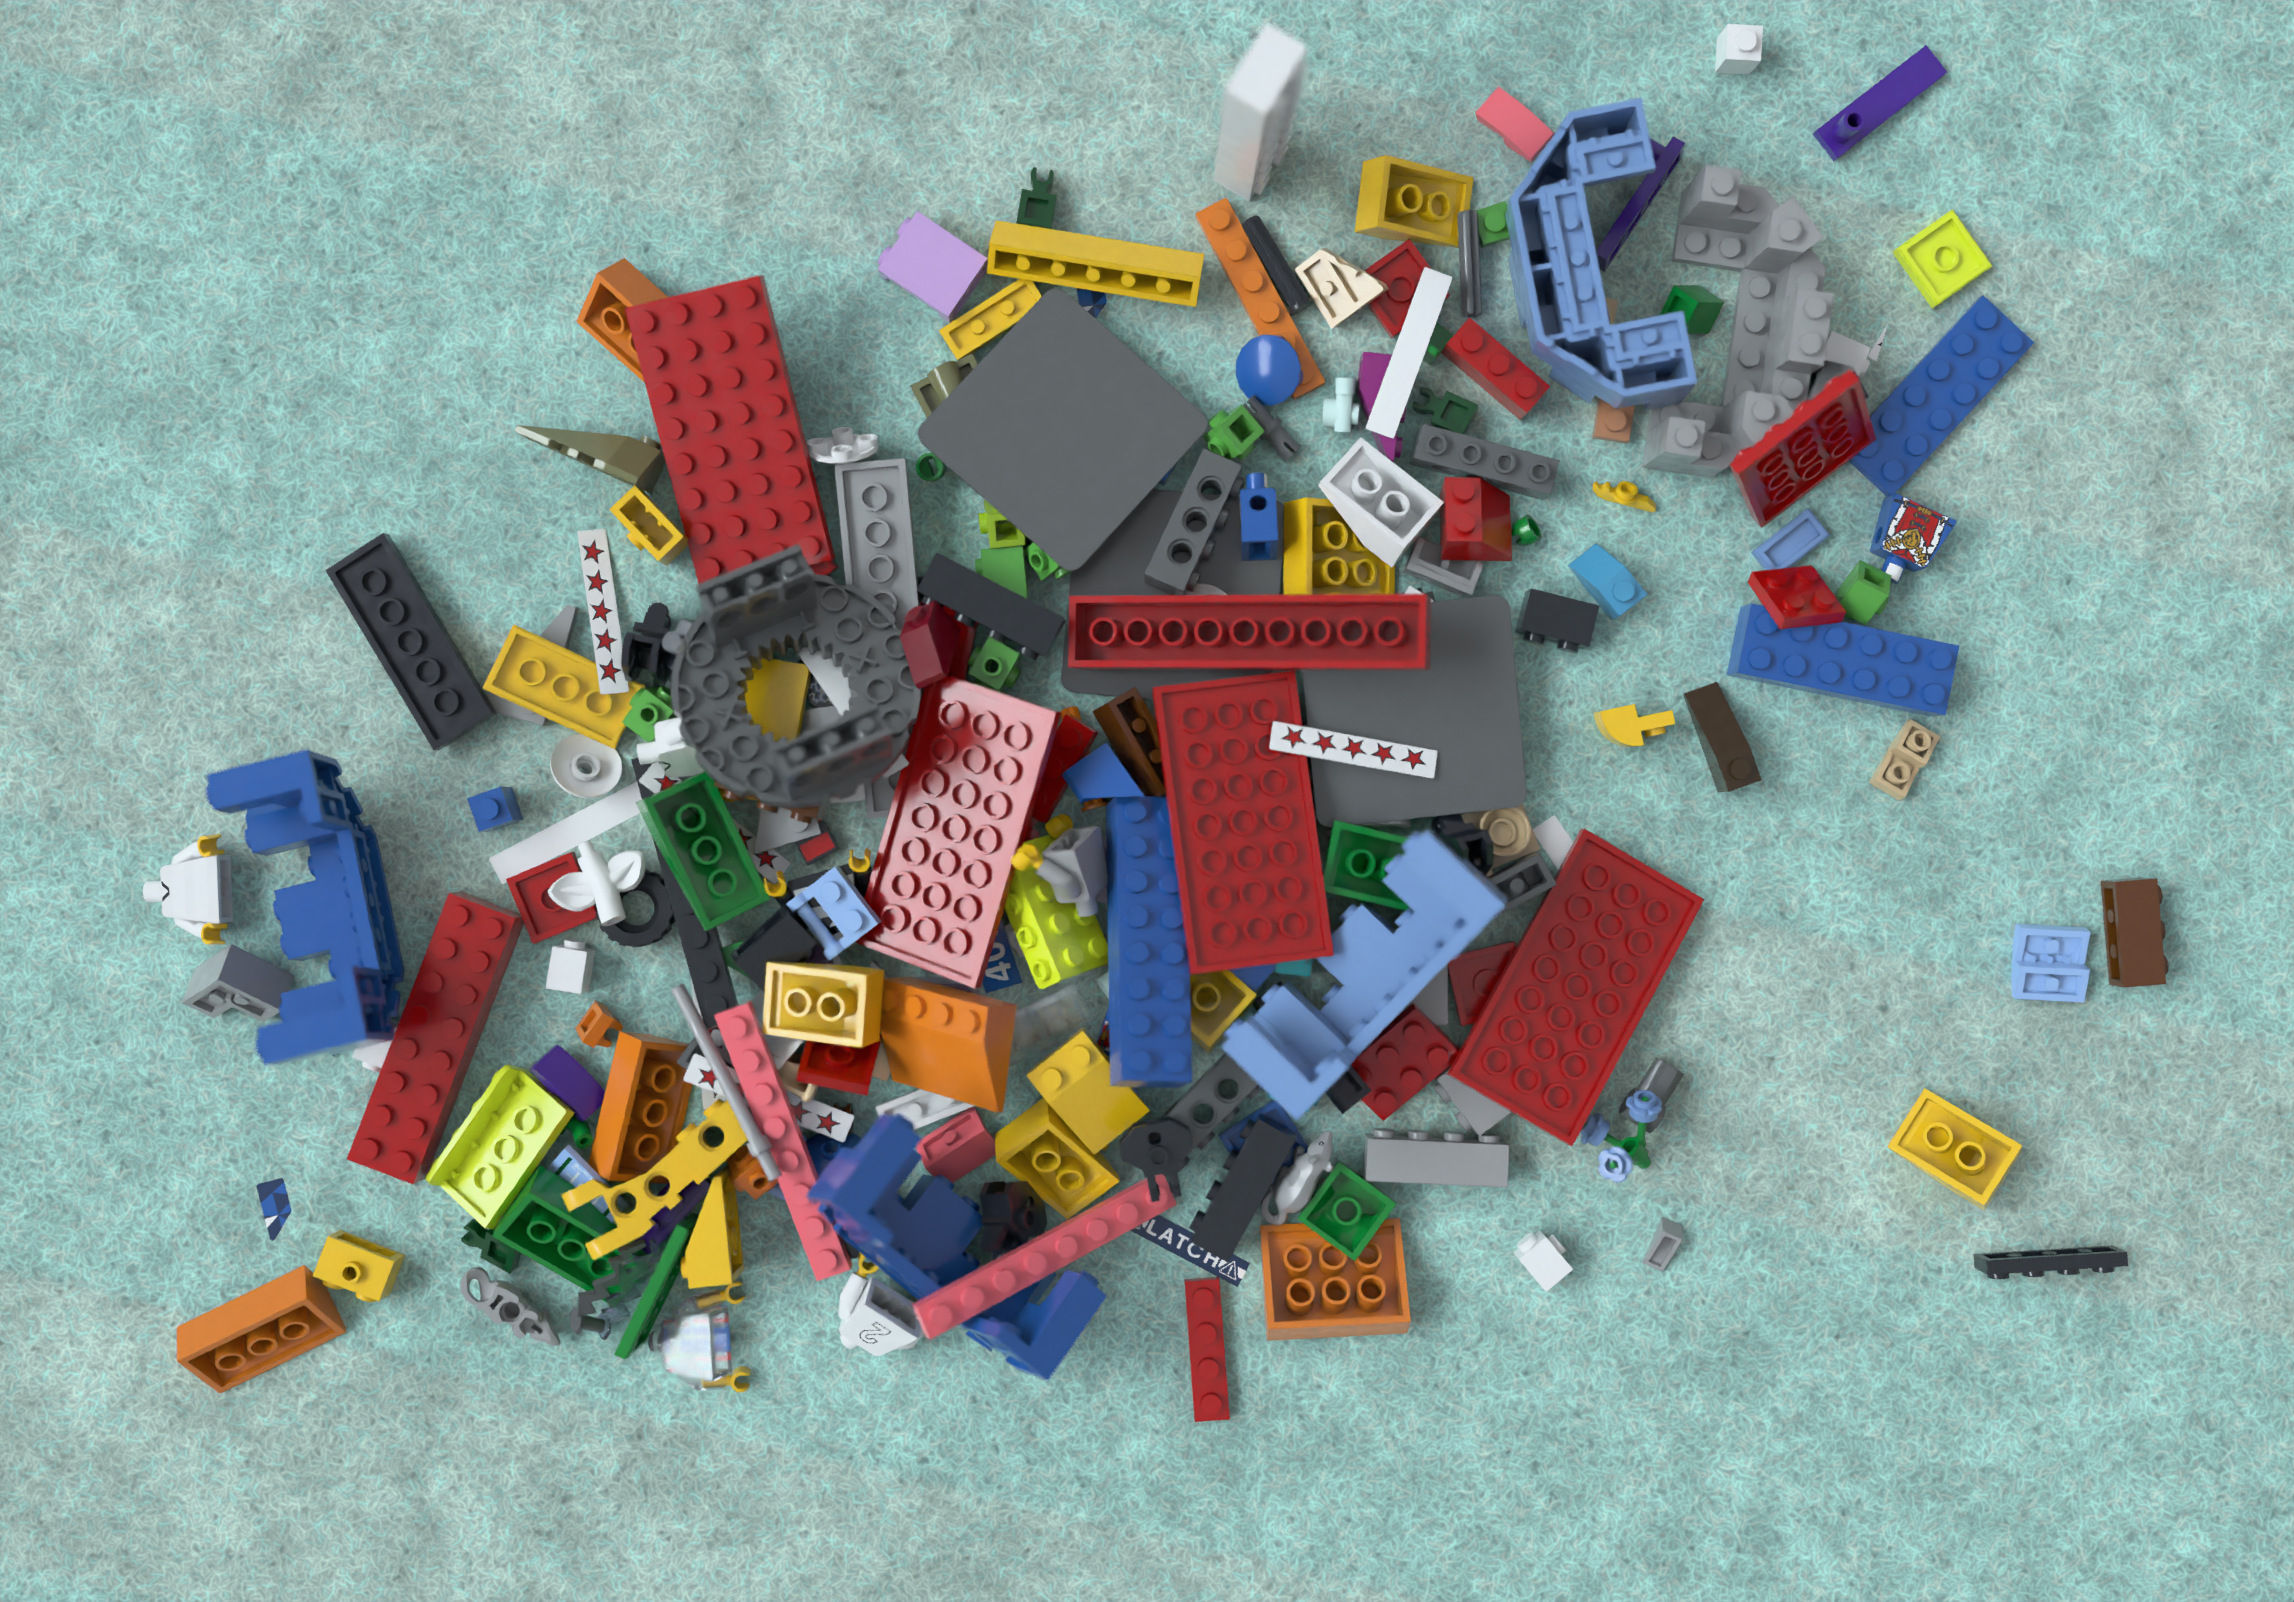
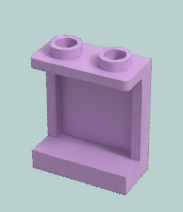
M917 211L912 219L907 217L901 224L897 233L900 237L892 248L888 246L882 252L878 260V265H880L878 271L883 279L886 281L891 280L937 311L939 317L951 323L987 272L988 258Z

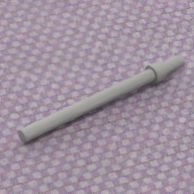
M681 984L674 987L671 992L749 1141L746 1145L752 1157H757L769 1182L782 1176V1173L770 1151L772 1145L766 1134H761L685 985Z

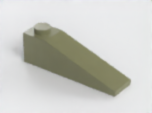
M517 425L514 431L524 438L631 486L635 485L649 494L652 493L666 462L664 453L659 450L661 444L643 435L640 441L632 437L523 425Z

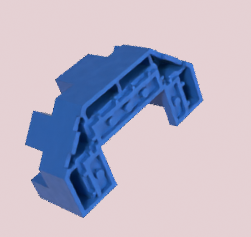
M309 749L207 774L209 785L206 787V796L214 810L228 814L247 810L245 817L247 828L245 829L244 836L248 847L252 849V853L269 856L309 846L311 856L308 857V867L311 874L315 876V880L274 890L276 900L273 902V910L276 918L281 923L283 933L280 936V945L288 960L305 961L331 954L328 966L332 978L336 979L280 993L282 1003L279 1005V1013L283 1022L257 1028L256 1050L259 1057L263 1059L264 1065H280L320 1054H339L394 1040L395 1028L393 1024H389L391 1017L398 1016L401 994L399 990L395 989L396 983L403 982L405 974L376 833L372 825H363L359 817L363 812V808L352 788H344L338 776H341L343 771L337 759Z
M897 1113L896 1116L881 1114L855 1150L842 1147L806 1196L815 1205L821 1202L817 1210L829 1223L832 1224L836 1221L832 1228L840 1237L919 1301L978 1269L981 1263L965 1252V1249L983 1226L981 1224L983 1216L978 1213L980 1206L967 1196L959 1197L952 1191L955 1185L940 1174L936 1177L923 1174L906 1198L903 1199L897 1191L922 1159V1156L914 1150L922 1138L913 1131L916 1127L914 1123L902 1114ZM1066 1270L1046 1300L1037 1305L1036 1303L1057 1275L1053 1272L958 1325L968 1330L966 1335L990 1352L994 1349L1007 1356L1005 1361L1017 1370L1049 1381L1107 1295L1097 1287L1100 1282L1088 1272L1082 1270L1080 1273Z

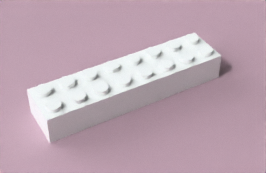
M1267 22L1225 89L1214 181L1250 202L1255 193L1259 196L1263 193L1271 178L1269 175L1273 169L1272 164L1274 163L1279 166L1289 149L1287 145L1292 137L1290 136L1294 127L1292 123L1297 115L1295 111L1299 105L1297 100L1301 95V86L1305 80L1303 75L1308 67V63L1304 61L1307 46Z

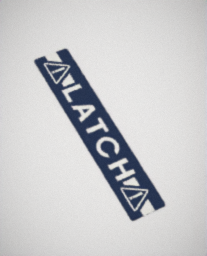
M1160 1215L1130 1230L1236 1287L1239 1286L1250 1265L1249 1262L1232 1254L1228 1263L1190 1242L1192 1232Z

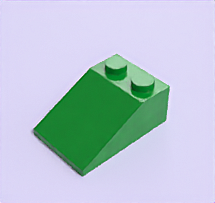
M1334 820L1323 867L1325 892L1406 911L1409 906L1383 880L1388 875L1384 868L1398 854L1403 856L1406 853L1402 846L1409 838Z

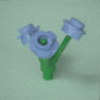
M1637 1091L1633 1097H1628L1626 1101L1629 1115L1638 1121L1636 1137H1627L1622 1141L1608 1134L1610 1123L1603 1119V1115L1600 1113H1596L1593 1116L1589 1115L1581 1129V1142L1583 1144L1590 1143L1593 1146H1598L1605 1140L1614 1146L1610 1150L1604 1149L1598 1157L1600 1162L1598 1170L1605 1179H1612L1613 1182L1619 1183L1627 1179V1175L1632 1172L1633 1165H1638L1641 1169H1646L1650 1166L1651 1159L1648 1157V1151L1645 1148L1646 1124L1657 1119L1662 1106L1661 1099L1651 1091Z

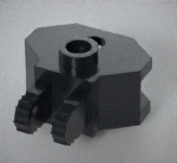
M661 602L649 605L643 623L635 622L633 628L624 637L621 667L626 681H635L643 668L648 669L650 675L653 676L654 687H660L667 682L670 671L661 665V659L665 652L662 640L665 634L670 632L672 622L668 615L669 610L667 606Z
M1461 814L1441 815L1433 819L1430 826L1433 833L1462 860L1466 858L1477 870L1486 876L1494 864L1493 841L1488 831L1475 828L1473 822L1465 824Z
M1170 1116L1133 1123L1119 1139L1122 1160L1143 1171L1144 1178L1147 1177L1152 1202L1160 1201L1159 1185L1156 1183L1155 1175L1169 1173L1171 1193L1174 1198L1182 1196L1177 1171H1179L1178 1163L1193 1146L1189 1126ZM1152 1132L1160 1134L1158 1139L1153 1140L1148 1136Z
M1004 1181L984 1183L979 1195L983 1213L981 1224L986 1229L980 1243L984 1250L993 1253L991 1255L993 1260L1018 1247L1019 1243H1027L1029 1237L1039 1236L1044 1233L1048 1224L1044 1201L1027 1181L1007 1182V1184ZM1028 1198H1029V1200H1030V1206H1029V1207H1027V1204H1026Z

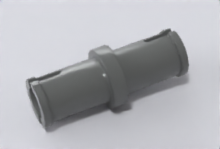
M1255 395L1243 404L1265 431L1259 438L1261 440L1265 438L1285 462L1293 454L1284 444L1293 453L1302 447L1281 426L1282 420L1278 416L1274 418L1256 399ZM1247 404H1248L1256 413H1254V412L1247 406Z

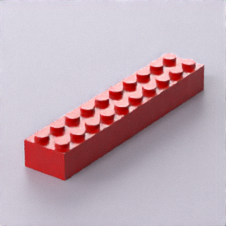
M1427 594L1069 596L1068 667L1074 669L1430 671L1431 597Z

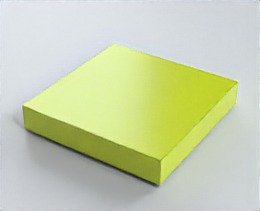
M1953 209L1892 251L1931 308L1936 307L1992 267V264Z

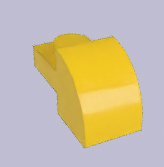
M1635 704L1594 713L1595 722L1601 734L1610 742L1623 747L1644 745L1641 731H1644L1645 737L1666 733L1665 726L1675 724L1673 710L1638 717Z

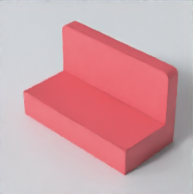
M974 1106L966 1109L922 1138L916 1146L918 1153L922 1156L921 1160L925 1169L932 1176L936 1177L940 1174L952 1183L996 1155L995 1138L989 1133L980 1113Z

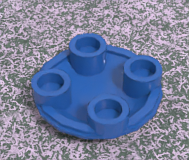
M1261 335L1251 339L1242 347L1236 360L1235 374L1240 389L1248 399L1255 395L1262 405L1273 406L1284 402L1303 381V371L1301 370L1297 352L1281 335Z

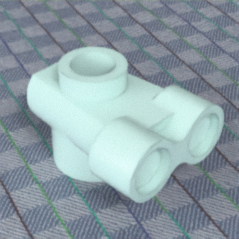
M1337 377L1335 383L1336 399L1324 398L1323 427H1335L1334 431L1351 432V425H1358L1360 404L1353 403L1356 378Z

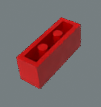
M1470 317L1441 352L1519 420L1531 410L1550 387Z

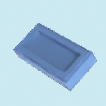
M1807 508L1751 553L1764 570L1790 568L1829 537L1830 534L1811 510Z

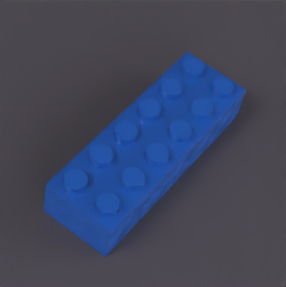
M1751 603L1740 607L1727 676L1929 717L1946 715L1960 646L1846 622L1780 629L1764 606Z

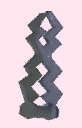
M644 1239L619 1247L620 1255L608 1258L614 1273L592 1281L594 1290L578 1293L577 1307H574L570 1312V1327L575 1334H580L582 1330L597 1332L601 1339L606 1340L611 1333L612 1324L631 1316L624 1303L641 1297V1293L633 1281L653 1274L654 1270L650 1265L659 1262L663 1254L655 1239L649 1240L652 1253L638 1257L634 1252L646 1246ZM635 1262L636 1266L626 1269L624 1266ZM620 1284L623 1290L610 1295L607 1287ZM606 1298L610 1307L601 1309L602 1313L598 1317L588 1316L589 1314L597 1313L596 1308L591 1302Z

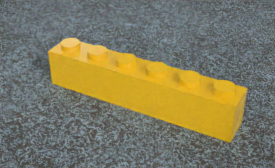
M996 220L989 242L987 274L1196 307L1204 254Z

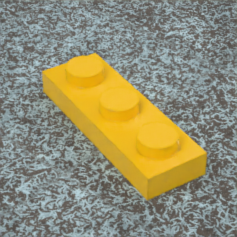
M1018 279L941 328L939 333L958 361L971 353H975L1011 330L1042 296L1033 281Z

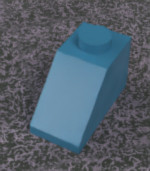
M1594 544L1568 565L1610 620L1620 617L1647 595L1628 569L1598 544Z

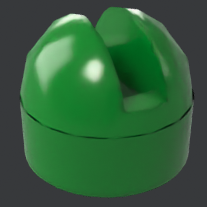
M925 453L917 460L916 471L923 480L935 482L944 476L946 465L933 453ZM931 459H933L938 471L936 475H934L933 468L929 462Z
M1530 515L1517 520L1511 528V535L1515 536L1518 534L1520 537L1515 541L1519 545L1527 546L1542 538L1538 525Z

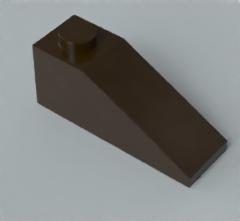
M1715 682L1683 693L1717 792H1730L1761 781L1762 779L1750 745L1718 683Z

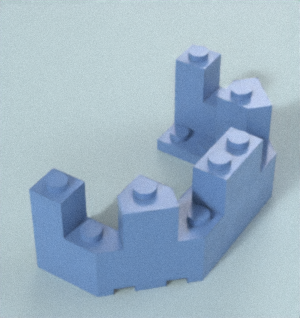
M1642 97L1569 112L1555 135L1532 165L1522 183L1510 197L1505 217L1512 248L1508 263L1521 329L1527 328L1532 354L1553 367L1548 377L1589 404L1596 395L1615 409L1644 404L1645 411L1681 404L1697 383L1684 312L1680 311L1610 325L1583 188L1654 172L1655 163Z
M1430 829L1423 835L1416 831L1402 846L1406 853L1403 856L1398 854L1384 868L1388 875L1384 878L1383 882L1409 906L1395 921L1400 928L1396 931L1365 901L1359 907L1353 903L1339 918L1343 924L1335 933L1331 930L1334 955L1318 957L1316 959L1344 986L1340 988L1335 984L1322 998L1326 1005L1320 1011L1289 981L1281 988L1275 983L1261 998L1266 1004L1254 1017H1250L1245 1023L1239 1018L1224 1033L1228 1041L1222 1048L1296 1121L1509 900L1466 858L1462 860Z

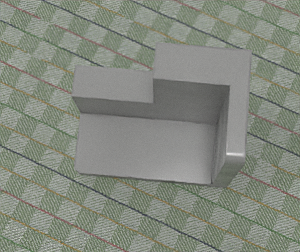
M230 944L195 968L182 1004L212 1018L233 1007L265 1022L279 1013V1005L282 1003L280 993L289 991L294 976Z

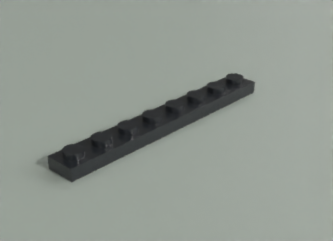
M638 758L631 759L641 798L644 799L655 794L639 782V779L653 763L640 765ZM653 839L701 1016L708 1030L716 1028L718 1024L714 1015L739 1005L718 929L716 926L708 931L704 930Z

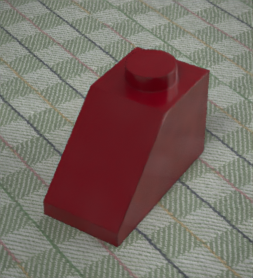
M936 601L922 607L919 605L912 608L905 616V623L900 635L914 685L918 689L947 677L961 632L959 626Z

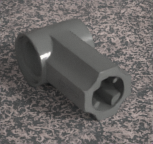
M1656 1057L1638 1087L1633 1088L1623 1100L1619 1108V1115L1638 1126V1121L1629 1115L1626 1101L1628 1097H1633L1637 1091H1651L1662 1101L1661 1112L1658 1114L1657 1119L1646 1124V1132H1653L1662 1121L1666 1112L1665 1104L1684 1074Z

